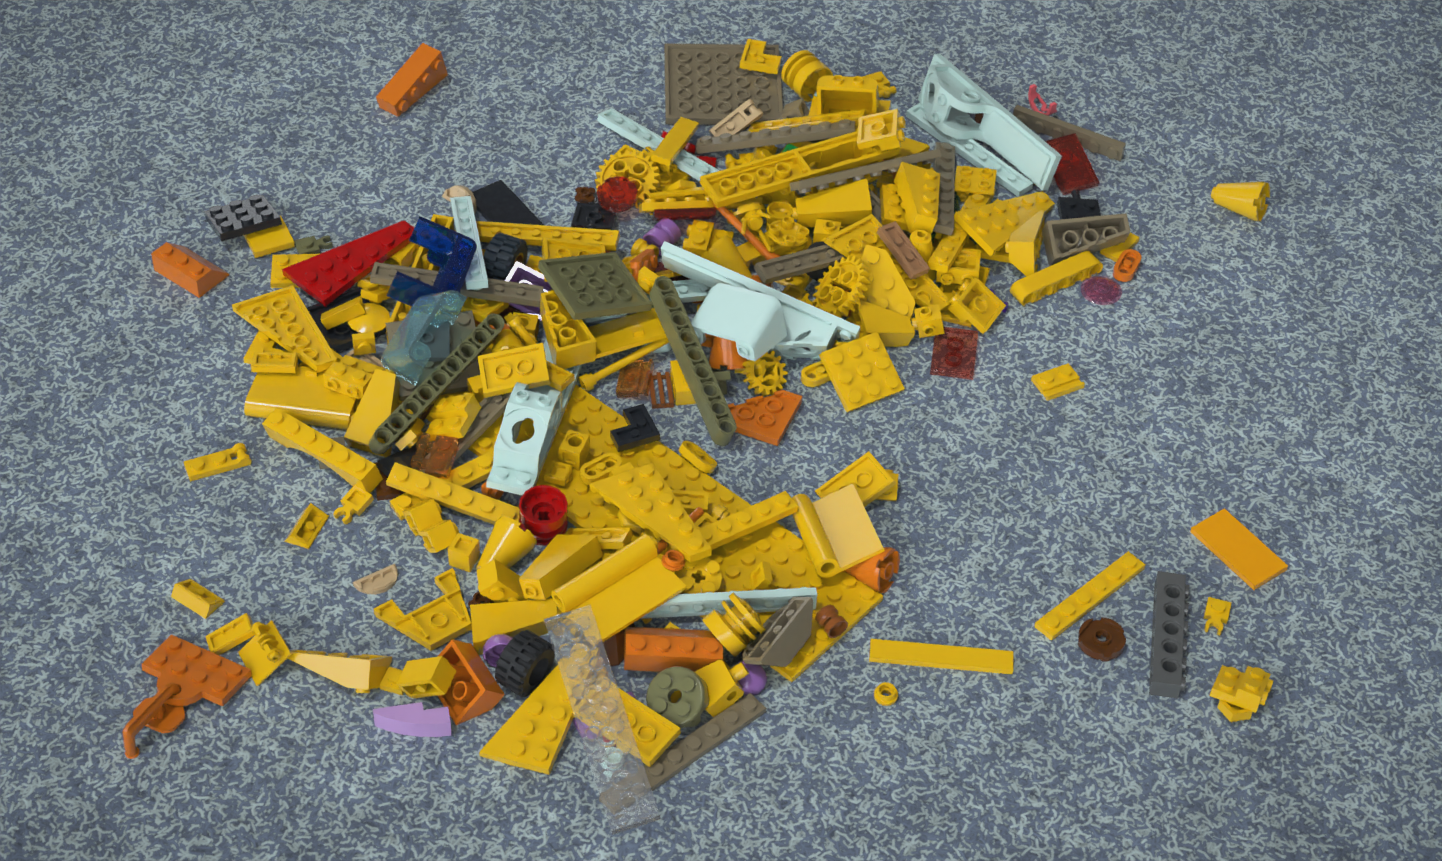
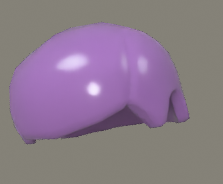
M505 634L490 637L483 647V659L490 666L496 668V661L499 660L504 648L513 637Z
M741 661L749 671L747 676L738 681L744 690L743 695H748L749 693L752 695L759 694L765 688L767 676L761 665L745 664L744 661Z

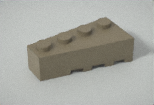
M1127 213L1047 221L1042 229V236L1048 265H1054L1087 250L1095 253L1124 243L1131 232Z

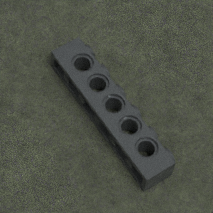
M1157 572L1154 584L1149 695L1178 699L1180 691L1185 689L1186 677L1182 676V672H1185L1187 658H1183V653H1186L1187 639H1183V635L1187 634L1188 621H1184V616L1187 617L1189 603L1185 602L1189 595V585H1186V575Z

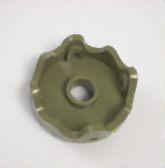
M667 668L659 672L649 684L646 696L647 707L680 728L694 727L700 723L701 714L709 705L708 686L698 674L688 668ZM681 691V700L677 703H672V693Z

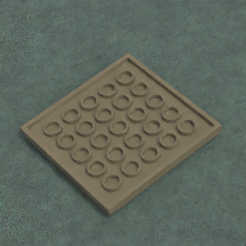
M664 43L665 124H676L680 117L699 122V124L716 125L748 99H752L755 103L754 106L764 113L760 119L754 122L783 119L781 116L783 103L780 68L778 74L741 69L740 60L746 44ZM766 45L764 54L779 56V45ZM745 111L747 116L751 115L749 111Z

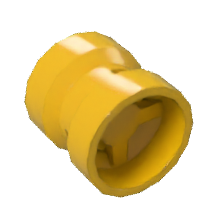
M639 238L633 244L630 255H639L646 249H654L655 255L658 257L659 247L653 244L649 245L647 241Z

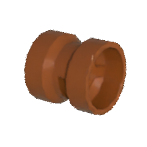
M834 605L824 606L815 616L816 622L821 627H824V631L829 638L840 636L848 627L847 621L843 616L838 615L839 612Z

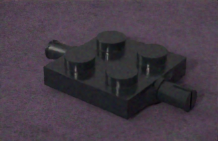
M1076 189L1071 191L1072 197H1058L1057 207L1060 220L1101 216L1098 200L1080 198V191L1078 189L1077 191Z
M597 196L595 203L578 202L571 227L614 230L618 207L603 204L604 198L602 196L600 200L599 196Z

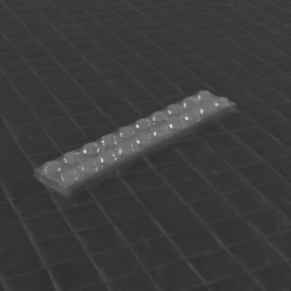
M584 606L544 619L612 835L660 820V814L591 606Z

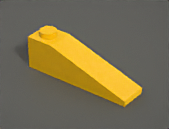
M1040 210L1011 234L1009 241H1006L1005 252L1009 253V261L1025 276L1031 275L1038 270V264H1035V262L1040 258V249L1043 242L1042 229L1045 225V210Z
M290 650L292 654L287 658L347 688H356V693H370V689L380 688V683L392 663V656L362 654L350 655V658H348V653H328L326 655L324 651Z

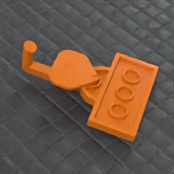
M171 634L142 663V671L158 678L157 694L154 697L144 699L134 709L133 718L123 729L125 756L130 759L139 756L140 750L136 747L135 736L144 726L160 733L175 731L185 720L183 706L196 703L201 698H204L223 707L252 676L251 669Z

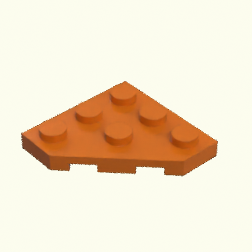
M779 390L775 391L772 396L763 398L761 395L746 399L745 403L734 405V403L728 404L737 426L735 432L778 446L798 411L803 396Z

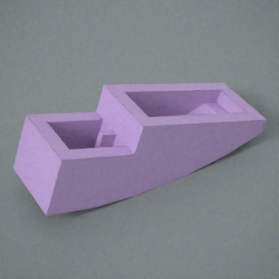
M420 702L373 709L374 724L378 728L418 737L452 736L448 707L423 710V704Z

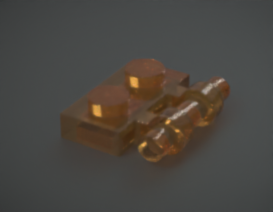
M422 433L421 438L416 443V454L412 456L410 461L411 468L418 471L426 469V474L448 479L460 444L459 438L437 435L433 443L429 442L430 434ZM425 452L431 453L429 459H424Z

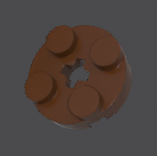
M1101 617V620L1093 621L1092 618L1086 620L1081 625L1078 633V646L1089 657L1107 662L1118 657L1123 652L1126 637L1123 634L1122 626L1116 621ZM1103 636L1106 640L1100 641L1096 637L1101 638Z

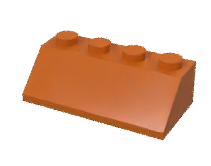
M625 628L624 670L661 672L670 667H685L695 672L717 660H723V645L710 630Z

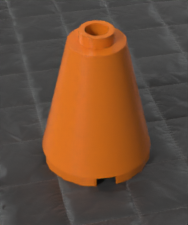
M713 336L709 357L711 368L720 369V365L727 367V369L746 368L742 364L747 359L738 354L735 341Z
M883 547L884 552L844 571L873 590L886 593L894 582H889L893 573L897 574L899 570V552L895 551L892 547Z

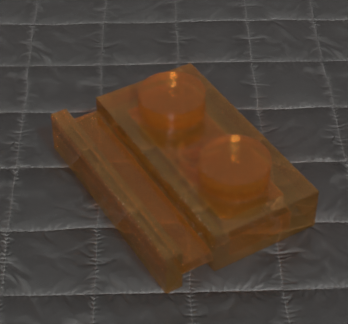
M643 359L636 360L620 369L616 387L617 398L639 397V394L648 396L654 368L652 359H649L647 362H643Z

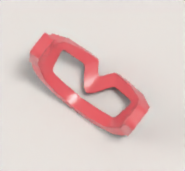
M1035 84L1030 85L1028 99L1031 108L1048 116L1057 113V103L1052 102L1049 108H1046V103L1036 92L1037 86ZM1036 97L1042 104L1041 111H1039L1034 103Z

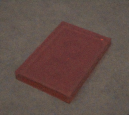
M1076 133L1045 141L1062 155L1054 174V179L1063 195L1070 194L1074 189L1081 191L1100 184Z
M716 207L654 209L652 220L660 221L663 218L670 220L712 219L716 215Z
M944 327L945 334L935 335L930 375L973 380L978 331Z

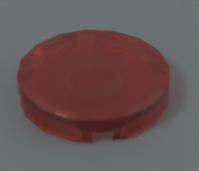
M621 176L610 177L604 180V183L600 184L597 190L599 205L603 209L614 213L629 210L635 205L638 198V191L634 182L632 183L628 178Z

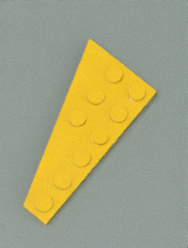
M1040 191L957 211L954 214V220L992 257L998 249L1001 250L1005 246L1006 241H1009L1011 234L1040 210H1045L1046 215L1054 207L1055 203L1046 193Z
M653 463L590 483V491L602 495L604 501L608 504L613 503L620 508L622 514L644 530L648 528L654 533L655 538L666 541L671 545L672 550L681 552L690 563L712 555V548Z

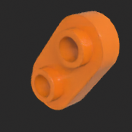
M1133 249L1124 250L1114 266L1113 277L1121 282L1132 280L1140 266L1141 254Z

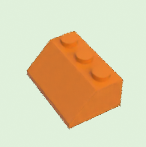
M166 242L151 253L153 267L156 272L198 298L229 276V273L185 246Z
M452 639L438 655L446 658L449 664L456 670L452 684L446 694L437 695L443 706L448 707L449 715L456 725L492 710L505 695L472 644Z

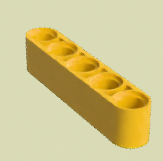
M1087 250L1017 280L1010 287V293L1024 307L1025 304L1036 302L1045 295L1054 294L1063 287H1070L1079 280L1083 281L1095 273L1099 274L1103 269V264Z

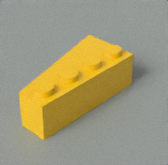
M901 161L894 178V184L898 186L897 194L901 197V207L906 212L904 217L909 233L916 230H925L931 235L938 220L940 173Z
M554 290L541 293L540 316L553 364L567 369L595 361L597 341L583 320H573Z

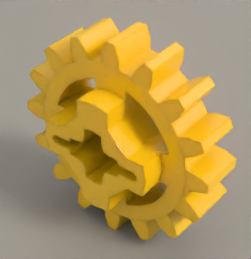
M775 351L766 352L756 361L747 359L742 364L746 369L741 371V373L747 377L743 382H749L748 389L754 388L755 395L759 393L763 397L769 394L773 395L775 391L782 390V384L787 382L783 378L784 375L788 374L787 371H783V367L786 364L779 362L781 356L774 357Z

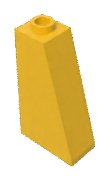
M858 180L797 198L795 207H792V218L803 227H815L816 219L841 222V225H852L872 214L868 180Z
M375 369L344 435V439L350 447L373 453L369 448V441L372 435L398 407L400 382L393 371ZM377 438L380 443H385L383 439ZM391 446V447L388 449V451L385 452L384 454H376V455L383 456V457L390 456V455H391V451H392V446Z
M557 534L519 578L524 599H547L551 596L553 590L573 579L600 559L603 553L598 536Z
M553 598L470 605L473 647L478 655L483 654V647L486 641L494 635L505 634L515 637L521 631L529 630L541 636L558 630V622L562 621V611L557 607Z

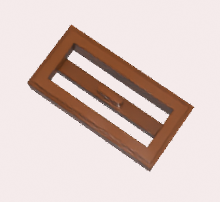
M669 371L665 372V375H661V372H656V375L653 376L652 373H648L652 409L673 408L674 399ZM663 379H665L669 403H665L662 385ZM653 380H657L660 404H656Z

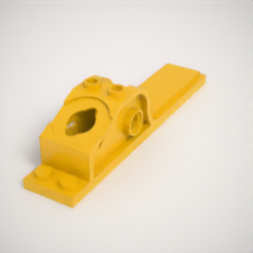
M858 131L700 176V184L715 206L720 208L790 187L789 183L882 162L883 159L900 155L901 147L881 151L878 145L859 150L857 145ZM811 162H815L811 167L808 166ZM870 174L864 175L868 183L881 177V175L870 177ZM817 186L811 187V191L806 192L805 196L817 193L819 189L817 190Z

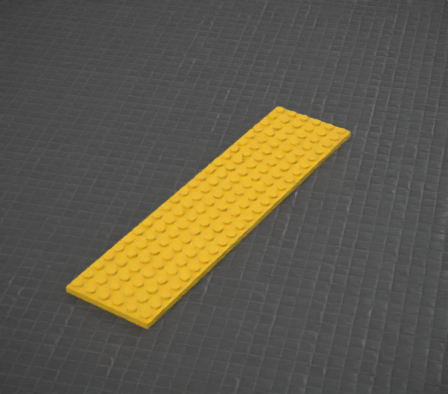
M493 342L482 355L491 353L494 345ZM576 384L535 485L553 486L565 495L568 502L567 521L577 528L622 527L617 516L619 508L613 503L608 504L599 493L595 494L590 491V485L583 483L580 479V469L573 467L565 487L543 480V475L550 461L555 460L559 462L558 448L568 429L590 435V451L582 465L605 453H615L620 456L622 465L631 462L634 469L653 463L671 490L709 492V515L718 505L721 507L725 506L730 515L752 506L659 441L618 452L610 437V431L628 426L626 420L619 413ZM468 391L441 395L439 398L446 397V395H463L465 392ZM504 413L468 448L477 456H481L494 449ZM428 414L426 419L432 422L433 419ZM527 418L522 421L516 444L527 441L534 435L535 429L532 419ZM777 522L713 549L712 555L708 556L720 566L722 582L718 592L752 591L749 574L761 561L770 563L771 571L776 573L777 576L773 579V582L778 583V586L775 589L816 587L817 603L816 609L812 612L811 636L793 657L789 665L786 667L770 666L791 682L799 677L883 600L882 594L863 584L845 571L831 577L819 576L804 541ZM633 532L629 543L639 538L640 534ZM662 551L659 555L657 554V556L662 560V557L666 554V552ZM700 574L692 575L696 583L704 580ZM827 605H834L839 612L838 615L843 616L848 623L846 630L836 638H829L824 631V627H821L815 620L818 611ZM775 612L756 613L760 616L762 624H764ZM699 615V616L702 617V618H705L707 615ZM754 626L751 628L754 634L758 632ZM746 634L742 636L747 645L751 638Z

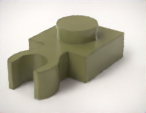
M329 235L317 240L315 236L294 240L298 254H320V249L333 248V243L329 242L331 241Z

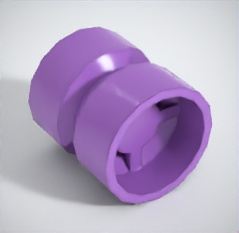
M663 218L643 236V240L647 241L649 245L653 244L659 247L658 256H662L661 247L664 241L674 245L680 239L681 232L675 222Z

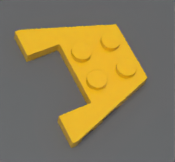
M453 568L434 577L435 584L443 592V596L406 615L403 614L391 599L374 608V615L430 651L472 630L470 617Z

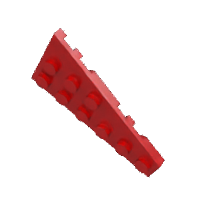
M403 220L282 269V273L286 278L326 306L372 272L375 262L384 263L416 239L417 229Z

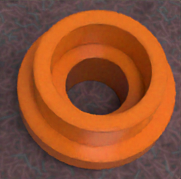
M669 550L663 555L661 563L668 570H682L685 566L684 555L677 550Z

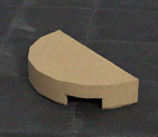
M457 185L445 190L442 197L449 202L452 197L471 196L474 214L476 213V199L472 191L467 187Z
M392 564L353 582V586L365 594L376 595L384 593L391 589L397 581L398 571L396 565Z

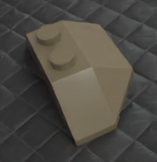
M793 597L788 601L789 604L781 607L763 624L766 630L762 634L757 632L755 634L757 638L755 640L751 639L747 647L742 651L744 663L780 667L789 665L793 657L811 636L812 598Z

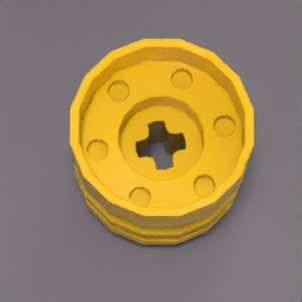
M808 50L794 53L788 58L781 71L783 82L806 102L812 101V98L808 95L812 94L814 96L820 77L826 75L833 76L831 69L820 62Z
M733 592L728 596L734 603L733 607L724 600L721 603L726 611L724 615L714 609L702 620L720 643L736 657L747 647L746 642L742 638L744 634L755 640L757 637L751 628L754 626L761 634L766 629L756 611L747 601L738 597Z

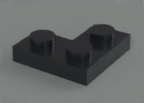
M644 404L623 409V417L628 426L610 431V437L618 452L660 440V433Z

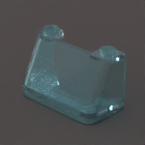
M454 290L420 296L384 350L381 357L383 367L393 371L397 376L416 386L431 356L429 347L420 342L421 337L430 324L436 328H439L443 323L453 325L467 297Z

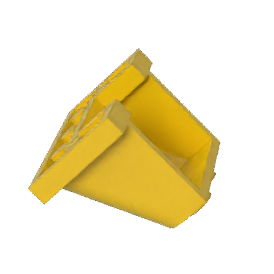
M826 75L818 79L817 96H813L808 116L866 109L867 115L889 111L891 109V101L879 100L878 82L873 78Z

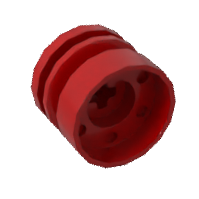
M538 485L525 491L520 498L519 523L521 525L519 527L524 532L528 529L534 535L537 541L536 545L547 546L557 534H566L568 527V502L565 495L553 486Z

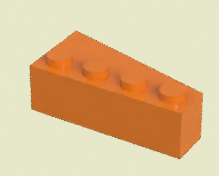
M422 43L376 96L379 108L398 117L448 76L441 51Z

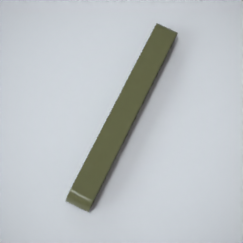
M665 276L657 277L649 294L650 300L711 439L719 446H726L730 443L736 431L735 420L672 280Z
M488 315L375 430L369 441V448L373 453L384 454L478 356L492 344L505 324L504 319L500 315ZM461 352L466 353L469 357H465ZM448 366L454 368L455 371H451ZM434 380L439 381L441 385H437ZM420 395L426 396L428 400L421 398ZM406 409H410L414 414H409ZM391 424L398 425L400 429L394 428ZM377 438L383 439L385 443H380Z

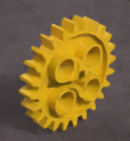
M627 149L624 155L618 151L617 157L611 154L610 161L604 159L605 166L599 165L600 172H596L597 179H595L597 192L600 197L604 198L605 203L611 202V206L618 204L620 209L627 206L628 210H630L631 205H634L638 209V203H644V199H648L647 193L657 192L656 188L660 187L659 167L656 165V162L651 160L650 155L645 157L643 151L639 155H637L636 150L629 154Z
M849 255L847 259L842 257L840 262L836 260L834 267L829 265V271L823 272V279H818L820 285L815 286L817 292L813 294V297L816 299L812 303L815 304V307L839 318H842L843 315L847 317L849 310L854 312V306L856 304L860 305V298H865L863 292L869 290L866 287L871 282L868 279L871 275L868 272L869 267L856 256L852 258Z

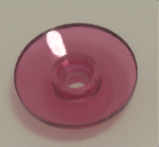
M1104 276L1089 277L1082 282L1080 287L1084 298L1098 305L1113 304L1122 296L1120 285L1113 279Z

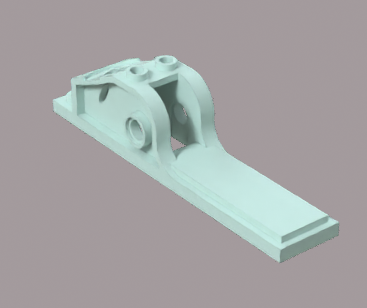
M934 54L918 97L920 104L923 105L926 111L925 115L928 121L950 137L963 140L976 139L987 143L1042 191L1048 190L1062 155L941 54ZM968 113H984L981 123H976Z
M664 241L661 247L664 268L710 288L718 283H724L776 297L783 308L788 336L768 351H775L774 357L781 356V359L797 357L821 360L820 353L832 349L836 340L838 342H850L859 338L860 326L666 241ZM802 347H807L810 349V351L805 350Z
M546 338L544 342L546 360L553 363ZM583 364L565 369L575 374V380L562 392L548 385L529 389L528 384L520 382L515 384L507 402L502 424L495 442L493 467L488 476L486 487L523 495L525 491L536 485ZM527 418L534 421V435L529 440L516 444L522 421Z

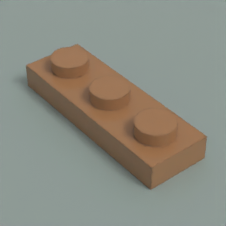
M896 221L879 227L877 234L911 280L928 274L929 266Z

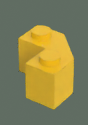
M434 499L424 500L402 511L410 530L415 536H422L425 542L423 545L429 553H437L449 547L459 533L458 527L454 522L442 519L441 507Z

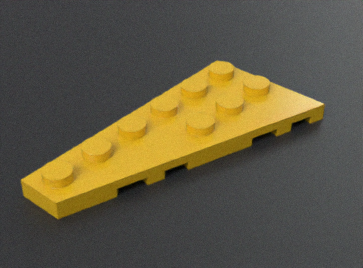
M873 214L826 238L824 243L845 257L850 255L853 258L856 256L862 260L866 245L887 250L917 305L924 307L939 304L941 312L947 310L951 305L948 302L947 296L927 274L912 280L909 278L877 234L879 227L883 225Z
M293 285L232 304V309L236 314L288 352L298 353V359L317 371V373L327 370L334 361L338 362Z
M576 644L479 751V755L508 765L550 775L574 718L572 711L580 704L599 659L600 649Z

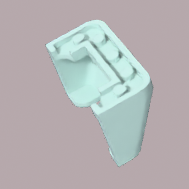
M718 283L710 289L691 321L700 344L706 340L705 333L735 341L738 354L752 361L758 360L788 336L783 308L776 297L724 283Z

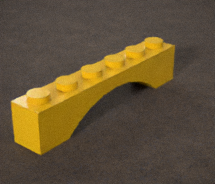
M277 407L262 423L270 438L286 448L298 449L313 456L334 470L351 486L357 485L371 493L383 480L376 464Z

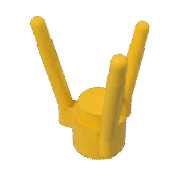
M761 209L747 212L745 217L741 218V234H745L746 226L752 230H757L768 252H771L770 244L761 230L763 225L762 217L771 219V215L764 213Z

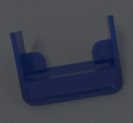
M419 216L409 241L427 248L426 256L428 261L440 267L434 284L431 286L397 271L386 296L416 309L425 310L457 300L476 252L477 244L468 236Z

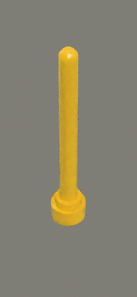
M668 338L651 342L594 374L585 373L579 376L578 381L587 392L594 389V386L601 379L669 343Z

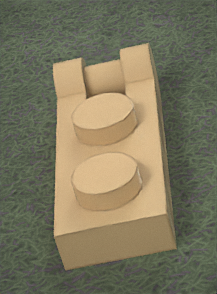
M748 99L709 130V134L712 137H717L724 133H730L731 135L739 134L754 121L760 119L764 113L754 106L755 103L752 99ZM745 111H749L751 115L747 116Z

